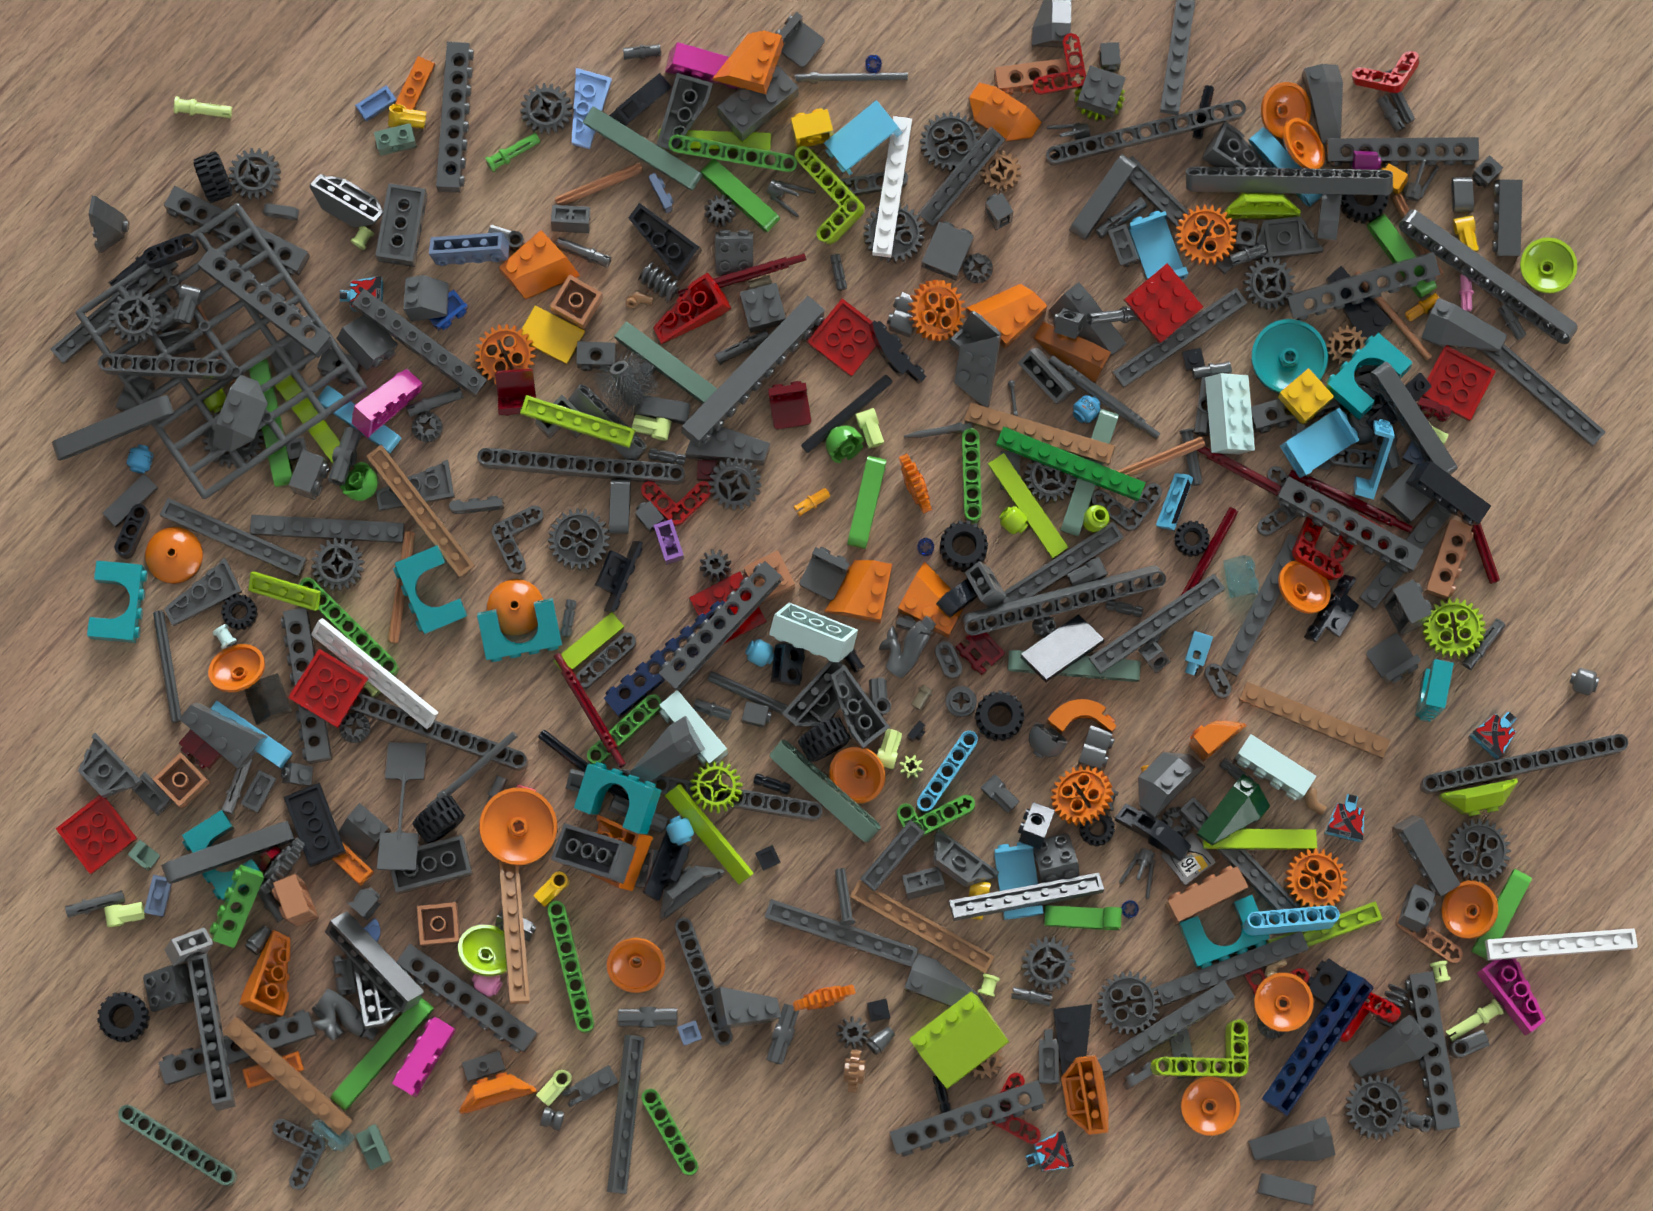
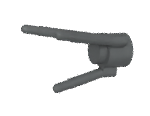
M1079 122L1046 127L1047 129L1073 128L1072 131L1061 133L1060 137L1073 135V138L1078 140L1090 137V129L1087 123L1080 124ZM1056 152L1052 154L1050 157L1053 159L1056 156H1059V154Z
M1423 159L1415 183L1411 182L1409 185L1408 181L1403 188L1404 197L1412 201H1419V198L1422 199L1439 166L1437 165L1421 189L1419 182L1426 160ZM1406 166V171H1405V173H1407V174H1408V177H1409V168H1410V167H1409V166Z
M773 179L767 189V193L771 195L770 199L778 202L787 211L798 217L799 214L778 197H783L785 192L799 196V193L787 188L815 194L816 191Z
M1141 848L1140 852L1135 854L1133 861L1119 881L1120 884L1124 882L1137 861V864L1140 865L1137 880H1140L1144 868L1149 867L1146 899H1149L1153 869L1156 862L1154 859L1155 853Z

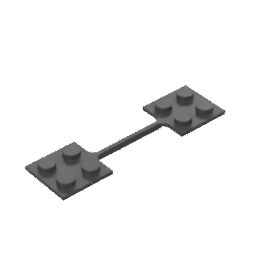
M388 742L385 779L401 780L402 788L398 830L394 833H380L377 870L416 871L419 833H404L402 831L406 782L408 780H424L427 743Z

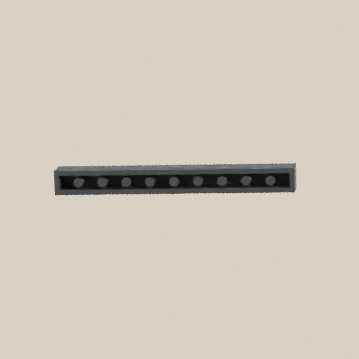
M807 296L682 425L681 433L698 448L702 443L706 444L711 439V434L715 430L719 431L725 423L724 420L727 417L731 418L736 413V408L740 404L743 405L750 397L749 394L753 390L756 392L761 387L762 381L772 376L775 371L774 368L778 364L781 366L786 361L787 355L797 350L800 345L799 342L803 338L806 340L811 335L812 329L815 326L821 325L825 319V309Z

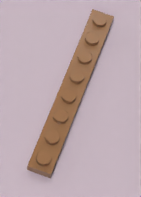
M971 402L964 419L967 423L1000 433L1002 428L1006 427L1069 453L1110 465L1115 450L1114 445Z
M380 445L369 453L366 457L434 545L439 546L442 555L458 576L462 577L475 567L385 448Z
M1246 682L1239 699L1242 702L1383 759L1390 742L1389 739L1249 682Z
M498 860L509 1004H529L519 865H509Z
M861 880L858 881L850 895V898L982 973L987 972L995 957L878 890L874 892Z
M237 1016L222 1031L339 1136L353 1122L350 1117Z

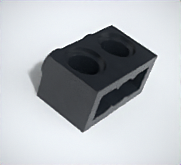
M787 643L775 645L771 683L789 687L800 685L803 676L802 666L805 659L803 648H796Z

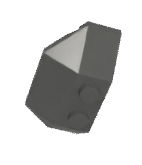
M319 174L310 184V189L322 210L353 228L372 225L383 215V209L375 196L344 178Z
M240 375L231 386L216 423L213 440L214 447L233 452L235 449L255 439L268 406L258 381Z
M829 661L784 710L782 715L796 727H813L831 719L841 707L830 675L841 668L843 664Z
M1163 752L1138 777L1139 807L1155 818L1205 766L1190 754Z
M696 865L692 868L691 866L685 868L677 882L666 884L667 887L664 888L660 913L661 919L663 921L723 877L725 875L723 869Z
M353 963L364 1028L387 1024L400 1011Z

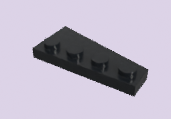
M1340 266L1326 280L1330 283L1350 277V275ZM1359 286V291L1362 292V293L1365 292V291ZM1343 288L1340 292L1342 298H1346L1350 294L1348 288ZM1370 297L1363 298L1361 303L1352 304V302L1344 304L1343 311L1350 320L1352 328L1356 327L1355 332L1362 331L1361 338L1375 337L1392 322Z
M1092 1004L1053 1009L1062 1076L1077 1057L1087 1056Z

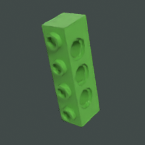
M241 864L238 870L235 869L232 875L233 883L231 887L226 889L224 898H226L225 902L218 908V919L216 923H212L209 931L213 941L235 948L264 879L262 872ZM241 885L248 886L245 891L238 890ZM233 903H240V906L237 909L231 908V905ZM227 920L233 921L232 925L228 927L223 924Z

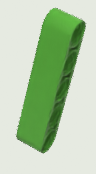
M712 159L700 171L712 186L725 195L727 199L730 198L732 203L764 232L768 233L780 220V217L716 159Z
M1384 214L1367 224L1369 232L1393 264L1416 257ZM1419 265L1414 268V274L1420 276L1423 268ZM1399 271L1400 274H1401V275L1403 276V278H1404V277H1405L1404 272H1403V271ZM1425 280L1418 282L1417 286L1411 288L1419 298H1423L1436 289L1437 285L1435 281L1425 282Z
M970 428L965 430L962 435L964 518L966 521H971L970 523L974 524L981 519L982 513L979 433L975 429ZM972 435L976 440L969 443L965 440V437ZM974 454L976 460L968 461L966 455ZM969 472H973L977 475V478L969 480L966 475ZM975 491L978 496L971 499L967 496V493ZM972 509L976 510L978 512V516L974 518L970 517L968 515V511Z
M873 456L867 457L847 545L863 549L867 547L886 467V459Z
M657 695L647 696L609 731L612 738L616 741L618 750L661 711L660 704L662 702L660 697ZM651 700H656L659 705L655 709H650L648 703ZM637 713H642L644 719L641 722H636L634 716ZM628 726L630 732L627 735H622L619 732L621 727ZM601 740L595 743L587 752L590 764H596V762L604 763L612 756L611 753L607 752ZM594 752H599L602 756L600 760L593 761L591 755Z
M1515 868L1513 869L1497 899V919L1486 934L1477 938L1471 950L1472 953L1489 961L1485 941L1502 938L1532 877Z
M654 1089L645 1090L642 1094V1101L681 1171L688 1176L696 1174L699 1168L698 1162L660 1095ZM648 1093L656 1095L654 1103L646 1102L645 1097ZM658 1110H664L666 1117L661 1121L657 1120L655 1113ZM667 1127H673L676 1130L675 1135L671 1138L665 1136ZM677 1144L685 1146V1152L681 1155L676 1154L674 1151ZM687 1161L695 1163V1169L692 1172H687L684 1169Z

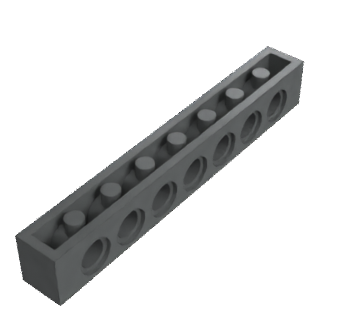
M447 42L436 182L438 192L460 193L461 187H464L465 176H462V169L466 168V157H463V151H467V139L464 138L465 132L468 133L469 129L466 114L469 115L470 103H467V97L471 96V85H468L469 78H472L473 74L470 60L473 61L474 49H471L470 43ZM458 60L464 61L462 66L455 65ZM457 78L463 79L462 83L455 84L453 82ZM455 96L462 97L459 102L452 101ZM454 114L460 115L458 120L451 119ZM453 132L459 133L457 138L449 137ZM452 150H456L458 152L457 155L454 157L448 155V153ZM450 168L456 169L453 175L447 174V171Z
M1479 137L1329 138L1326 140V163H1331V166H1342V163H1349L1352 166L1353 151H1360L1361 148L1377 152L1378 157H1381V163L1398 166L1399 163L1405 162L1406 166H1416L1417 162H1422L1423 159L1426 160V166L1436 165V162H1444V165H1455V162H1462V165H1474V162L1479 160ZM1403 147L1406 149L1407 154L1405 157L1399 156L1398 148ZM1418 147H1422L1425 150L1424 157L1418 156L1416 152ZM1436 147H1441L1444 150L1442 157L1436 155ZM1455 147H1460L1463 150L1462 156L1455 155ZM1342 148L1350 150L1349 157L1342 156ZM1380 148L1387 149V157L1380 156Z
M175 185L164 203L169 215L175 218L180 216L184 218L183 221L191 226L196 224L201 227L225 211ZM184 205H191L189 210L182 211ZM203 212L207 213V217H206V218H204V219H199V218H198L201 213H203ZM232 215L224 220L223 226L219 228L214 227L206 233L210 234L212 232L217 235L219 240L227 242L236 237L232 235L233 230L240 229V233L248 228L241 218ZM256 226L268 245L274 246L272 251L290 275L295 273L300 276L310 257L308 251ZM253 235L235 246L239 250L243 251L246 249L250 251V254L254 257L263 251L257 241L254 244L248 243ZM284 254L291 255L288 260H281ZM267 257V258H266V260H267L266 262H267L268 264L274 266V265L272 264V262L269 260V258Z
M211 246L197 263L199 268L307 351L319 358L332 342L329 336L331 333L324 327H317L315 325L316 322L310 316L304 317L301 315V310L294 304L288 305L285 302L286 299L281 294L277 293L275 295L270 291L271 287L265 282L259 283L255 280L257 277L249 270L247 272L241 269L242 266L236 260L232 259L230 261L226 258L227 254L220 248L216 250ZM220 264H226V268L224 270H217V267ZM235 275H240L241 278L239 281H232V278ZM250 286L256 287L253 293H247V289ZM264 298H271L268 304H261ZM279 309H285V313L283 315H276V312ZM294 320H300V324L297 327L291 326ZM309 331L315 332L312 338H306V334Z
M1430 252L1287 295L1286 299L1291 317L1301 321L1309 318L1308 315L1312 313L1321 315L1327 312L1326 309L1332 307L1334 310L1344 308L1345 303L1352 302V304L1363 302L1365 297L1370 296V299L1382 296L1381 293L1385 291L1389 293L1400 291L1399 287L1407 285V288L1417 286L1418 282L1425 280V282L1434 281L1436 276L1440 275L1435 253ZM1420 265L1423 268V272L1420 276H1416L1414 268ZM1403 271L1405 277L1402 281L1398 282L1395 275L1397 272ZM1380 277L1386 278V284L1383 287L1377 285V280ZM1362 282H1366L1368 289L1362 293L1359 291V285ZM1343 288L1350 290V294L1346 298H1342L1340 295ZM1330 293L1331 301L1326 304L1323 303V295ZM1306 299L1313 300V306L1310 309L1304 307Z
M363 289L352 303V307L473 397H476L486 384V378L367 290Z
M1370 373L1354 377L1357 385L1380 393L1371 379ZM1333 398L1330 404L1314 417L1325 416L1326 412L1334 411L1338 408L1342 411L1344 406ZM1279 399L1251 407L1254 432L1260 431V434L1267 433L1276 426L1284 428L1289 426L1291 422H1300L1294 415H1287L1284 409L1287 407ZM1273 413L1276 419L1269 420L1266 414Z
M1291 477L1285 480L1275 500L1279 501L1278 504L1280 506L1294 509L1298 516L1312 519V523L1319 527L1325 526L1331 534L1345 537L1346 542L1354 546L1357 544L1363 547L1362 550L1370 555L1374 553L1380 557L1379 559L1386 564L1392 563L1397 566L1396 569L1402 573H1411L1424 551ZM1295 494L1300 495L1302 503H1296L1293 496ZM1310 505H1318L1319 512H1313ZM1328 513H1333L1336 516L1335 522L1328 520ZM1345 522H1349L1352 524V531H1347L1345 529ZM1362 531L1369 534V540H1364L1361 537ZM1378 541L1386 543L1385 550L1379 548ZM1395 550L1402 551V559H1398L1395 556Z
M766 561L762 564H757L753 569L754 573L749 578L745 577L741 581V587L736 592L732 591L727 596L725 604L723 606L719 605L714 610V615L700 625L701 629L696 634L693 633L688 637V643L683 648L679 647L674 652V658L670 662L666 661L661 666L659 674L676 691H679L784 580ZM758 579L765 580L762 587L755 586V582ZM751 593L750 600L743 601V594ZM731 607L738 608V612L735 615H729ZM718 621L725 622L722 629L715 628ZM705 635H711L712 638L709 643H702V638ZM692 649H697L698 655L693 658L689 657V652ZM684 663V670L676 671V665Z
M307 608L283 611L284 617H281L282 628H286L287 636H284L285 646L289 647L290 652L287 655L288 665L292 666L293 673H290L292 685H296L304 671H298V666L301 663L309 665L315 656ZM295 626H301L302 629L299 634L292 633V629ZM303 644L305 647L303 652L296 653V646ZM298 705L299 710L296 711L297 721L301 722L302 729H299V736L305 745V748H302L303 759H307L309 764L332 760L326 721ZM310 719L317 721L316 726L313 728L307 727V722ZM313 738H319L320 740L316 747L310 746V741Z
M410 943L396 961L407 974L410 972L415 976L414 981L421 986L425 984L430 986V992L437 997L443 995L447 998V1004L454 1009L456 1006L463 1009L462 1014L470 1020L472 1017L479 1021L477 1025L486 1031L488 1028L495 1032L494 1037L502 1042L504 1039L510 1042L509 1047L517 1053L520 1050L525 1053L538 1035L532 1028ZM421 961L423 969L418 972L414 971V964ZM436 972L439 974V980L432 983L429 980V976ZM454 984L455 991L447 994L445 992L446 985ZM470 995V1003L463 1005L461 1003L462 996ZM479 1006H486L487 1012L484 1016L477 1015V1008ZM495 1017L503 1019L500 1027L493 1026V1019ZM511 1028L519 1030V1035L516 1038L509 1037L508 1033Z
M207 954L189 957L187 962L212 1105L216 1111L236 1107L211 961Z
M1433 971L1411 974L1407 976L1408 980H1405L1406 990L1410 991L1411 999L1408 1000L1410 1011H1413L1414 1019L1423 1031L1425 1027H1430L1433 1030L1432 1037L1428 1038L1436 1047V1055L1434 1057L1429 1056L1427 1053L1419 1059L1420 1069L1424 1070L1425 1077H1422L1424 1089L1427 1088L1428 1096L1425 1097L1427 1108L1431 1109V1128L1434 1127V1131L1459 1128L1460 1121ZM1418 988L1426 991L1424 999L1417 996ZM1424 1007L1429 1010L1428 1018L1421 1016V1008ZM1432 1066L1439 1068L1440 1074L1438 1076L1431 1074L1430 1069ZM1436 1085H1440L1443 1088L1441 1096L1436 1095L1434 1092ZM1440 1104L1444 1105L1447 1109L1445 1115H1440L1437 1111Z
M305 1010L293 1013V1017L287 1019L286 1016L275 1019V1023L269 1025L267 1022L256 1025L257 1029L252 1030L274 1050L317 1036L311 1013L305 1012ZM291 1023L298 1024V1030L295 1033L289 1032V1025ZM273 1029H278L280 1032L277 1039H271L270 1032ZM227 1035L224 1036L229 1065L251 1058L243 1049L239 1052H234L233 1044L235 1042ZM200 1044V1048L195 1050L193 1048L184 1049L181 1051L182 1054L177 1056L170 1054L162 1057L163 1061L158 1063L165 1085H171L207 1073L205 1061L200 1065L195 1061L197 1055L203 1054L202 1044ZM184 1060L186 1067L184 1070L179 1071L177 1063Z
M1036 1080L890 1131L889 1133L897 1155L902 1154V1157L913 1154V1149L920 1147L922 1151L932 1147L931 1143L939 1141L940 1144L951 1140L950 1136L957 1134L959 1138L968 1135V1130L976 1128L979 1131L987 1128V1124L994 1121L996 1125L1005 1122V1117L1013 1115L1016 1118L1025 1115V1110L1032 1109L1033 1112L1042 1109L1046 1101L1039 1081ZM1022 1094H1026L1030 1098V1102L1025 1106L1019 1103V1097ZM1003 1101L1011 1103V1109L1008 1112H1003L1000 1109V1104ZM985 1107H990L993 1111L992 1116L988 1119L982 1116V1110ZM966 1114L974 1116V1122L971 1125H966L963 1122V1117ZM948 1120H953L956 1126L953 1131L949 1132L945 1129V1123ZM927 1128H936L937 1134L934 1138H929L926 1135ZM911 1133H916L918 1135V1142L912 1145L908 1142V1136Z

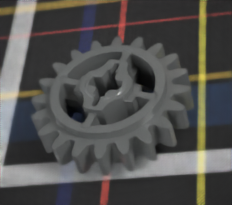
M543 83L542 89L535 85L536 91L534 92L529 89L530 96L524 95L526 102H521V106L524 108L520 109V112L525 114L522 119L527 121V127L533 125V132L539 129L540 135L543 134L544 130L550 135L552 129L555 133H558L557 127L564 129L563 122L569 124L567 117H572V112L568 111L573 109L572 104H568L571 101L570 97H566V91L560 93V86L554 90L552 83L549 88H546L545 83ZM545 96L553 97L557 101L549 100ZM539 100L535 110L531 111L534 102ZM543 104H545V106L549 109L550 115H548V113L544 109ZM561 107L559 116L554 119V114ZM536 118H543L547 120V122L539 121Z
M250 148L249 154L243 150V157L237 154L238 161H231L235 167H229V171L233 173L228 175L229 179L233 180L230 184L232 187H235L236 193L241 191L243 198L246 194H248L249 200L253 198V195L259 200L260 194L267 198V191L273 194L271 187L278 188L275 181H281L280 176L277 175L281 173V170L277 168L279 163L278 161L274 162L275 157L273 155L269 157L267 150L263 154L260 148H258L256 153L253 148ZM253 161H260L266 165H257ZM247 165L245 172L240 176L243 167ZM252 168L256 171L258 180L253 176ZM269 172V177L263 184V179L267 175L266 173ZM244 183H253L257 187H249L246 186Z
M1269 257L1267 262L1265 258H1261L1260 263L1254 261L1255 267H1248L1251 273L1244 274L1248 280L1243 281V284H1247L1248 287L1243 289V291L1250 292L1247 298H1254L1252 304L1259 302L1258 308H1262L1265 304L1266 310H1269L1271 305L1274 309L1278 308V304L1280 306L1285 305L1284 300L1287 301L1286 296L1294 293L1290 287L1296 285L1290 282L1295 277L1288 274L1292 269L1285 270L1286 262L1279 265V258L1274 262L1272 257ZM1269 268L1273 269L1274 272L1267 275L1263 274L1261 270ZM1280 276H1281L1282 282H1283L1282 289H1281V286H1280V284H1279V278H1280ZM1256 278L1258 279V282H1259V289H1258V290H1257V288H1256ZM1272 279L1270 283L1271 286L1267 287V281ZM1268 292L1278 295L1275 298L1264 297Z
M132 290L131 296H128L125 292L124 299L119 296L117 297L119 304L112 303L116 309L109 310L114 315L108 318L110 322H114L110 327L116 329L114 333L117 336L121 334L120 338L122 340H125L127 337L129 343L135 339L138 344L140 338H143L146 342L147 335L154 337L152 330L159 331L155 325L162 324L157 319L163 316L161 312H157L161 307L155 305L157 302L155 298L150 300V294H146L144 297L142 291L136 295L134 290ZM142 305L149 308L150 316L143 313ZM121 318L128 321L129 329L122 326ZM146 324L142 329H139L141 325Z
M735 457L733 463L730 458H727L726 464L720 461V468L714 467L713 470L716 473L710 474V477L714 480H709L708 484L713 486L709 491L716 492L713 499L720 498L718 505L725 502V509L732 505V509L735 510L737 505H739L742 510L744 503L749 507L751 505L750 500L756 501L757 497L755 495L760 494V490L757 488H760L762 483L757 482L761 478V475H755L758 469H750L752 463L745 465V459L739 463L738 458ZM736 470L733 475H723L728 471ZM743 473L749 479L750 485L743 479ZM736 478H738L737 486L734 488V490H732L733 482L736 480ZM720 482L727 488V494L723 491ZM747 492L744 496L734 497L737 493Z
M1031 460L1033 464L1027 463L1026 467L1030 470L1025 471L1024 475L1029 477L1024 482L1031 483L1027 487L1029 490L1034 489L1032 492L1033 496L1039 494V501L1045 497L1046 503L1049 502L1050 498L1056 503L1057 497L1064 500L1063 493L1068 496L1070 495L1068 489L1074 490L1075 486L1072 483L1076 482L1077 478L1072 477V475L1065 473L1066 482L1063 483L1059 477L1061 471ZM1037 469L1040 471V474L1042 476V479L1039 483H1037L1035 478V472ZM1048 474H1054V479H1047ZM1048 486H1053V487H1055V488L1057 487L1058 489H1057V490H1046V489H1044V488H1046V487H1048Z
M334 538L333 544L327 540V547L320 544L322 551H314L318 557L312 558V561L316 564L312 565L311 568L317 570L313 575L314 577L320 576L317 580L318 583L325 581L323 584L324 588L330 585L331 590L334 591L335 587L338 586L339 591H342V586L345 585L347 589H350V582L356 585L354 579H361L358 572H364L360 565L365 564V561L359 560L363 554L356 553L359 548L358 546L352 548V541L346 545L344 538L341 540V543ZM341 551L349 553L352 559L343 558ZM331 552H333L332 557L328 561L324 562L325 558ZM339 559L341 565H339V568L337 570L335 565L337 564V561ZM350 567H352L351 572L347 576L343 577L344 572L347 569H350ZM324 570L334 572L335 579L328 577Z
M1045 937L1044 943L1037 939V946L1032 943L1030 944L1032 951L1027 949L1024 951L1028 957H1022V960L1027 962V964L1022 965L1021 968L1028 969V971L1023 975L1031 976L1028 983L1035 981V988L1041 984L1042 991H1044L1046 986H1049V990L1052 991L1053 985L1060 989V982L1065 985L1067 984L1065 977L1072 978L1069 971H1075V968L1070 966V964L1075 963V960L1069 959V957L1073 955V952H1066L1069 947L1068 945L1061 947L1062 940L1056 944L1055 937L1052 938L1051 942H1048L1047 937ZM1043 949V958L1033 962L1035 954ZM1051 949L1059 952L1063 959L1055 958L1051 953ZM1047 959H1049L1050 962L1055 963L1054 965H1051L1050 969H1048L1046 965H1042L1046 962ZM1064 966L1062 974L1054 979V970ZM1034 969L1042 970L1046 975V979L1039 977Z

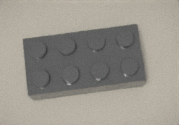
M776 65L766 94L740 88L717 106V115L742 142L799 97V87Z
M1414 579L1393 589L1383 602L1400 637L1421 627L1432 614L1430 602L1424 599L1422 595L1423 589Z
M564 823L551 860L623 884L636 847L626 842Z
M463 835L418 846L416 871L390 870L395 892L398 895L473 875Z

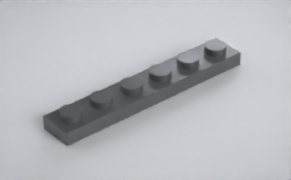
M989 127L918 212V215L931 226H934L1006 139L995 129Z

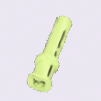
M175 97L174 113L183 112L189 113L191 116L204 114L231 118L232 106L200 103L195 99L184 100Z
M1493 999L1489 1005L1484 1008H1478L1476 1014L1447 1030V1036L1455 1032L1449 1039L1453 1042L1482 1023L1488 1024L1489 1020L1493 1017L1504 1014L1498 1002Z

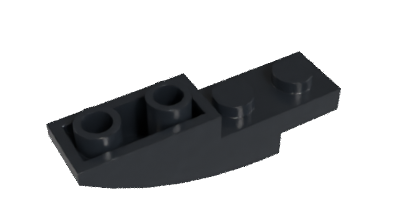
M659 73L617 107L609 116L627 126L669 91L672 86Z
M874 320L869 325L875 345L889 367L899 377L906 372L918 384L927 377L924 374L925 371L919 365H913L907 354L899 352L903 346L900 343L901 339L895 334L891 335L886 330L887 327L880 321Z
M1125 803L1115 817L1116 822L1148 839L1150 845L1179 861H1182L1191 848V845L1175 830L1157 817L1153 818L1143 809L1139 811Z

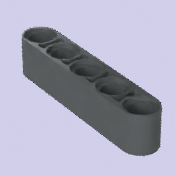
M1121 154L1076 217L1069 230L1085 241L1138 165Z
M580 384L568 399L579 412L627 426L585 385ZM636 433L630 448L609 442L627 460L636 461L646 449L645 442Z

